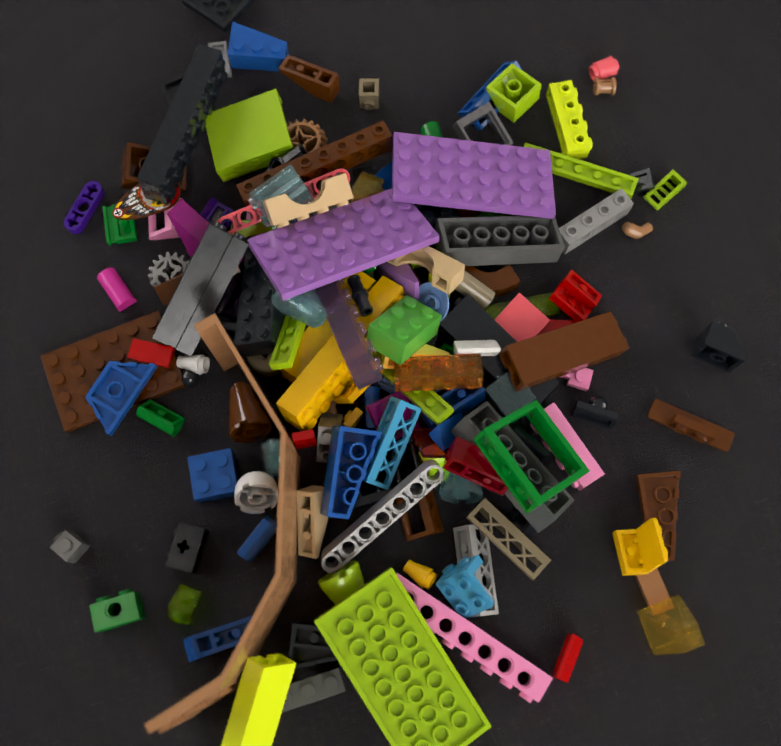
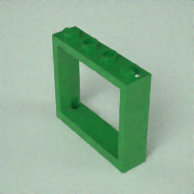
M537 399L484 428L473 439L526 514L590 472ZM525 415L570 474V477L541 496L495 434V432Z

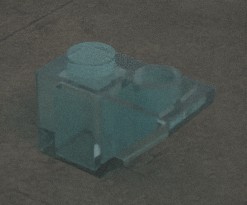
M269 439L267 443H261L265 473L270 476H279L280 439Z

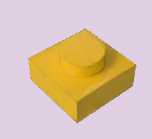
M357 407L354 411L350 410L343 418V421H345L343 426L355 428L364 417L363 412Z

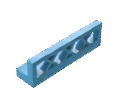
M390 397L376 430L382 432L380 440L377 441L374 449L375 453L373 458L370 459L363 481L386 490L389 489L422 410L421 408L401 399ZM405 408L412 409L411 418L404 421L402 415ZM402 428L403 437L396 442L394 434ZM394 449V459L387 462L385 457L387 451ZM385 469L387 475L384 483L376 481L378 473Z

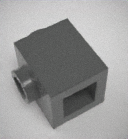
M65 530L54 538V543L50 548L66 562L76 563L90 545L75 532Z

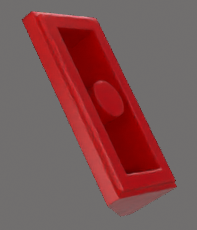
M567 634L552 677L565 683L569 682L583 644V639L575 634Z

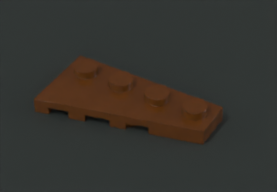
M681 471L636 475L643 524L650 518H657L662 529L664 546L668 551L667 562L675 561L677 533L675 528L676 520L678 519L677 499L679 498L680 489H678Z

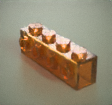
M480 354L410 357L401 365L393 361L395 392L482 388L484 373Z

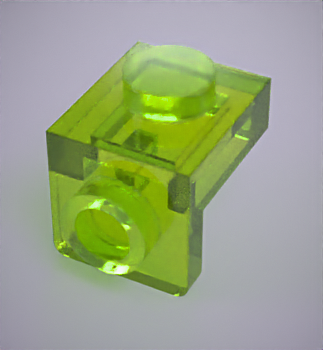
M180 584L168 605V617L175 623L188 625L191 621V614L201 597V591Z

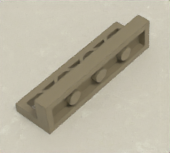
M486 498L466 517L532 581L551 561ZM479 511L489 523H480L474 515ZM492 526H495L505 536V539H497L493 535ZM509 542H512L522 554L514 555L510 552ZM526 558H529L538 567L534 572L526 567Z

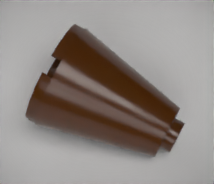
M245 382L235 383L230 388V438H233L234 442L248 443L255 441V437L259 435L262 438L266 437L273 429L268 415L250 384Z

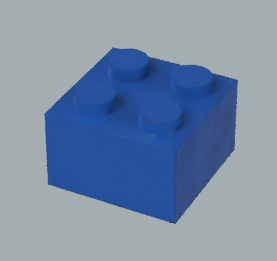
M231 448L187 457L195 501L203 503L234 496L235 485L239 481L236 455Z

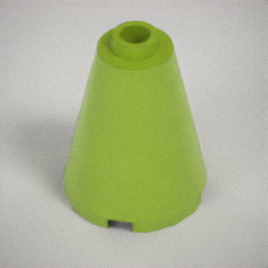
M356 560L346 563L338 571L332 574L328 573L318 580L319 587L335 605L365 585L360 565Z

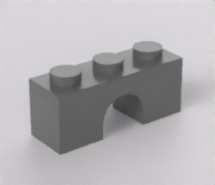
M341 667L290 683L282 713L345 692L347 688Z

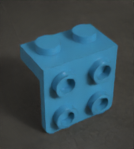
M478 554L471 558L468 556L464 557L457 565H448L442 570L443 575L436 582V586L454 610L465 619L490 609L494 605L493 599L474 575L483 563Z

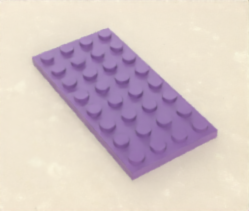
M394 132L392 202L554 219L556 208L550 150Z
M391 188L247 240L251 251L282 301L435 244L439 242V234L414 204L392 202Z

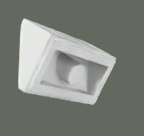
M495 340L454 341L453 343L455 357L496 356L501 351V347Z

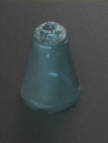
M314 289L282 301L277 291L275 294L272 293V302L278 311L312 328H317L326 321L327 312Z
M445 470L439 495L446 502L459 504V500H466V504H473L482 500L483 490L482 486Z

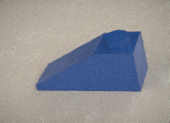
M253 616L184 639L183 643L189 663L237 646Z

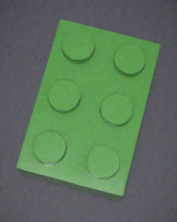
M406 295L369 324L366 344L397 364L402 365L437 334L442 315Z

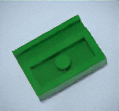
M116 204L111 205V207L102 206L106 241L109 246L114 243L122 244L138 241L135 220L115 219L112 211Z

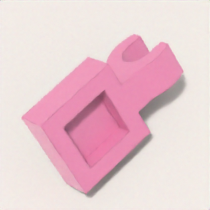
M584 368L560 378L568 379L567 386L588 391L594 370Z

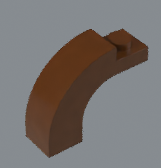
M510 264L495 272H483L474 266H465L466 272L495 292L494 297L508 294L516 290L520 284V279Z

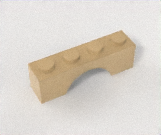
M346 173L322 180L318 196L308 204H298L292 201L286 194H281L262 202L270 225H277V228L289 225V220L297 218V221L309 218V213L315 211L317 214L329 211V206L336 204L338 208L349 204L348 200L354 197Z
M429 246L387 261L395 267L407 263L425 267L432 275L431 286L448 295L463 281L465 264Z

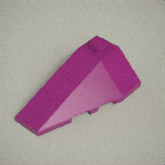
M181 199L167 215L178 236L183 241L187 253L192 257L209 222ZM243 255V257H242V259H241L239 265L245 260V256H244V255Z

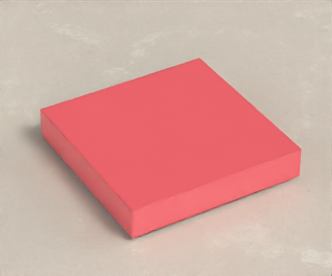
M518 293L496 317L495 321L519 342L537 336L550 319L522 294Z

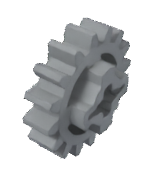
M166 252V257L164 258L162 255H158L160 260H153L152 262L155 266L148 268L151 272L148 274V277L152 280L150 283L153 288L160 284V281H167L183 273L189 260L186 261L187 259L184 255L179 257L177 252L173 256Z

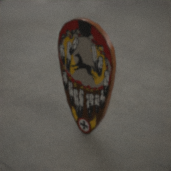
M138 183L115 205L112 211L113 217L118 220H135L170 209L180 199L181 189L179 183L176 187V195L174 199L170 200L169 205L146 199Z

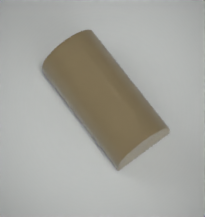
M465 270L463 281L455 288L464 297L469 295L483 309L491 303L495 295L493 290Z

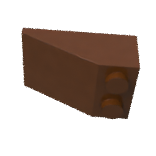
M127 142L122 160V189L131 190L139 183L137 177L151 146ZM187 165L184 169L182 181L178 182L181 191L186 190Z

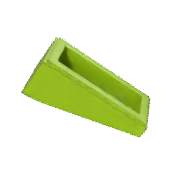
M672 169L655 185V189L650 190L643 198L658 211L686 186L687 182ZM671 180L677 187L674 188L668 181ZM665 184L672 192L669 193L662 186ZM657 190H660L666 197L663 198ZM654 194L661 202L657 204L650 196Z

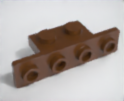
M658 399L653 400L647 418L667 426L679 434H685L694 438L697 442L708 444L723 452L729 451L735 435L732 431Z

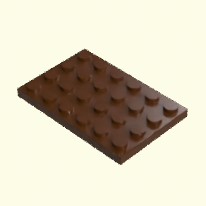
M159 310L40 356L65 432L68 433L99 421L85 396L109 361H119L121 363L136 362L127 359L133 338L165 345L152 338L153 332L162 317ZM175 351L170 368L157 366L158 368L132 407L185 387L181 380L182 370L176 365L177 357Z

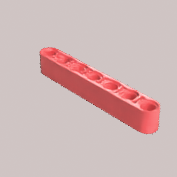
M337 169L263 200L286 194L292 201L304 204L318 196L320 191L317 189L316 184L319 180L322 181L334 177L337 173H346L348 182H350V174L345 169ZM300 188H304L307 192V197L304 200L298 197L297 193ZM263 200L226 214L220 217L217 222L221 224L224 219H229L232 222V228L227 232L232 234L266 220L268 216L260 212V206L263 204ZM243 211L250 213V222H242L240 215Z

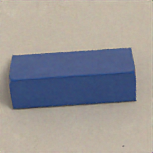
M461 412L439 424L429 434L442 452L456 438L451 433V430L463 419Z

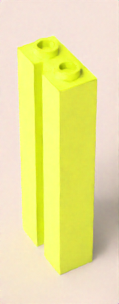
M280 653L269 654L266 658L262 656L247 657L221 746H272L296 662Z

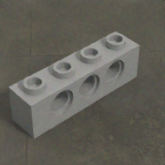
M622 188L559 228L565 246L563 250L564 255L629 213L634 203Z

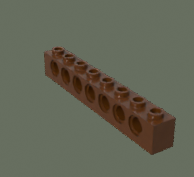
M383 120L236 185L238 192L246 207L337 169L348 170L393 150L392 134Z

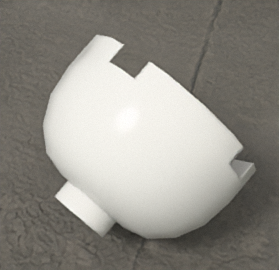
M261 471L246 473L235 485V504L240 506L241 511L249 514L264 513L265 509L270 506L271 509L274 508L278 503V487L275 480L269 474Z

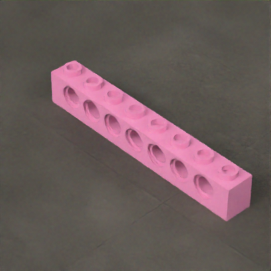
M396 574L407 592L413 595L414 603L419 611L423 606L431 607L433 615L430 619H425L433 634L436 633L443 638L441 641L450 649L456 646L462 651L460 655L471 663L474 659L482 664L480 669L488 675L492 676L494 672L500 676L499 682L510 690L513 686L521 691L519 696L529 703L532 700L540 702L553 679L551 676L400 574ZM444 618L449 619L452 624L448 632H442L439 628V623ZM464 631L468 632L471 637L467 645L460 644L458 639L460 633ZM481 645H487L490 649V654L486 658H481L478 654V649ZM506 658L509 662V668L502 672L498 669V662L500 659ZM525 671L529 677L528 682L520 685L517 677L520 672Z

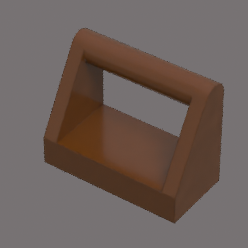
M433 489L418 501L426 531L413 534L407 511L400 517L406 542L444 532ZM401 497L396 498V505L401 504L404 499Z

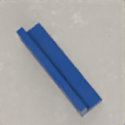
M517 61L503 63L458 112L461 119L489 102L491 97L486 87L511 63L521 69ZM495 105V107H494L493 109H494L495 112L497 113V112H498V109H497V107H496V105ZM484 116L481 122L476 121L473 125L477 131H481L488 121Z

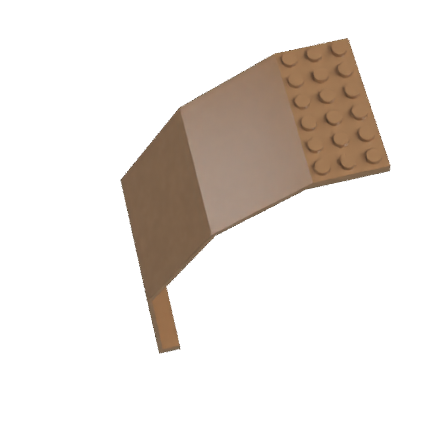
M215 313L194 324V327L224 371L239 363L281 433L276 571L222 675L145 723L144 725L149 734L154 731H158L161 734L201 713V710L221 700V697L238 689L247 657L258 656L297 582V490H300L301 458Z

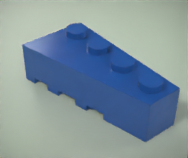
M332 426L320 514L326 517L349 519L359 494L361 482L365 479L366 469L370 459L373 458L377 441L380 440L382 432Z

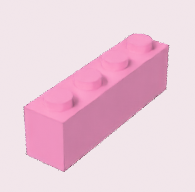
M552 403L544 408V410L590 470V472L571 485L580 491L605 473L557 405ZM531 423L530 426L532 430L538 435V431ZM543 441L544 447L553 453L547 443ZM556 457L555 462L561 470H565L570 477V474Z

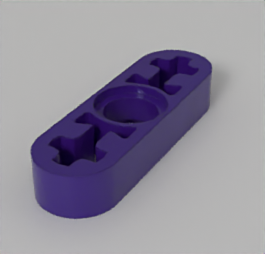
M90 181L83 187L64 219V226L70 233L79 234L86 227L104 196V189L100 183ZM91 190H98L97 192H93L92 194L90 192ZM82 204H89L88 210L79 211ZM72 222H73V223L78 222V225H77V226H76V225L71 226V223H72Z

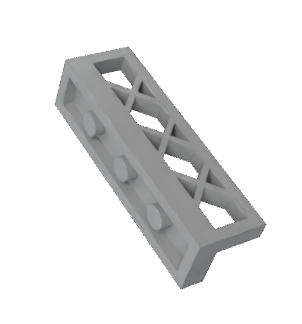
M473 524L454 527L457 563L466 556L471 558L477 554L479 555L481 552L484 562L474 575L494 601L490 611L485 610L471 617L499 614L489 539L480 531L481 540L479 542L476 537V530L479 529ZM483 575L486 577V586L482 583Z

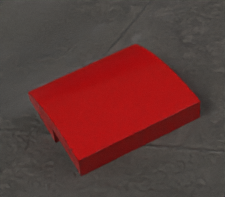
M571 269L548 299L575 322L586 320L602 295Z

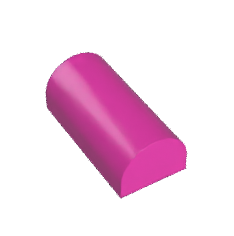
M115 268L104 269L98 274L97 280L119 312L137 302Z

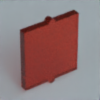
M413 429L414 445L418 447L422 458L446 457L448 448L442 452L429 436L434 429Z

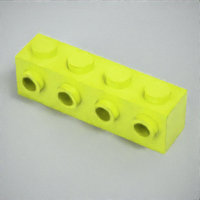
M572 80L549 84L546 97L562 154L576 159L588 157L593 144L592 139L587 134V122L582 117V105L577 100V88L573 86Z

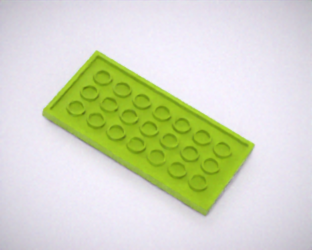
M392 567L313 620L391 746H467L492 727Z

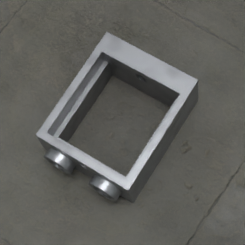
M490 102L458 120L452 126L460 140L471 141L464 128L485 116L499 142L502 145L513 144Z

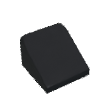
M518 509L509 519L528 539L536 531Z

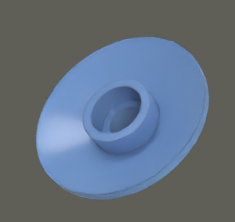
M432 282L424 283L419 286V299L415 300L441 314V322L448 313V295L431 286Z

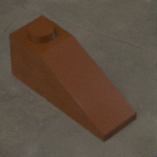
M287 55L278 68L282 74L307 92L324 101L332 103L340 91L338 73L296 57Z

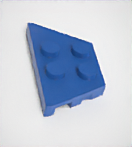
M109 361L86 394V400L92 406L95 415L101 421L108 435L112 436L158 368L155 364Z

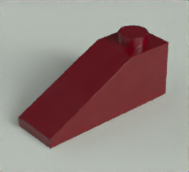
M459 437L454 439L448 447L442 468L503 496L508 487L480 448Z

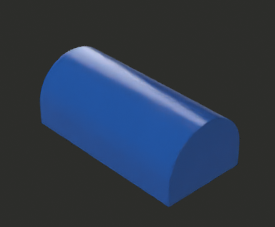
M369 386L362 393L365 430L376 431L365 406L381 399L380 388Z
M270 515L264 517L237 551V554L246 561L253 562L277 531V521Z

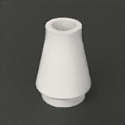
M203 354L178 356L176 365L182 369L202 375L208 372L210 360Z

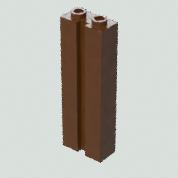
M608 312L507 345L498 355L504 368H508L511 374L509 376L515 391L518 392L618 357L627 351L629 346L618 326L617 320L612 312Z

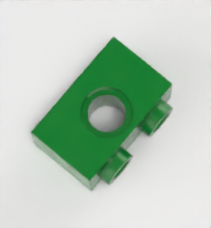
M132 589L118 592L119 596L110 598V595L97 598V603L89 605L94 631L104 632L146 619L140 592H132ZM119 603L121 606V612L118 616H116L113 612V608L116 604Z

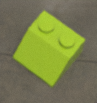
M511 63L486 87V90L498 111L514 123L539 99L542 84Z

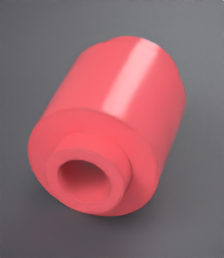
M612 56L594 62L592 66H589V74L593 81L595 78L601 80L612 77L619 70V63Z

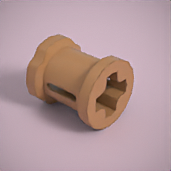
M615 77L601 80L599 78L594 79V95L601 93L615 95Z

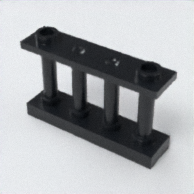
M411 434L406 447H408L415 470L421 465L416 445L421 443L422 438L421 435L415 436V434ZM394 449L387 451L389 461L394 459ZM399 465L394 475V487L403 480ZM378 473L376 481L382 483L380 474ZM413 483L410 489L417 490L421 484ZM374 485L373 493L365 495L360 487L352 511L375 505L393 488L386 490Z

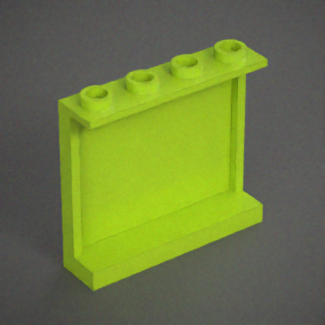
M276 89L212 111V114L207 116L206 130L217 174L223 182L267 167L272 158H281L294 148L281 105L283 102Z

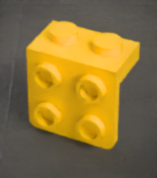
M650 518L637 529L615 530L612 533L622 576L647 575L667 562L668 551L664 546L662 529L657 518Z

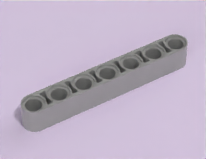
M432 459L423 462L328 544L321 552L322 568L329 573L338 571L437 486L444 477V471L439 463ZM437 468L435 475H427L429 469ZM413 483L421 484L417 490L410 489ZM398 497L404 499L399 505L393 504V501ZM380 512L387 513V516L383 519L376 518ZM363 527L370 528L369 532L364 534L360 533L359 530ZM348 541L353 543V545L350 548H345L342 546L345 542ZM329 556L337 558L333 562L326 561V558Z

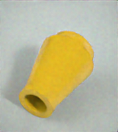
M408 560L403 568V571L422 589L425 587L429 590L437 578L434 569L412 560Z

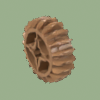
M296 119L294 124L290 121L288 122V131L294 147L300 144L301 140L304 148L310 153L327 145V137L323 129H320L319 124L314 125L312 120L307 123L305 119L302 122Z

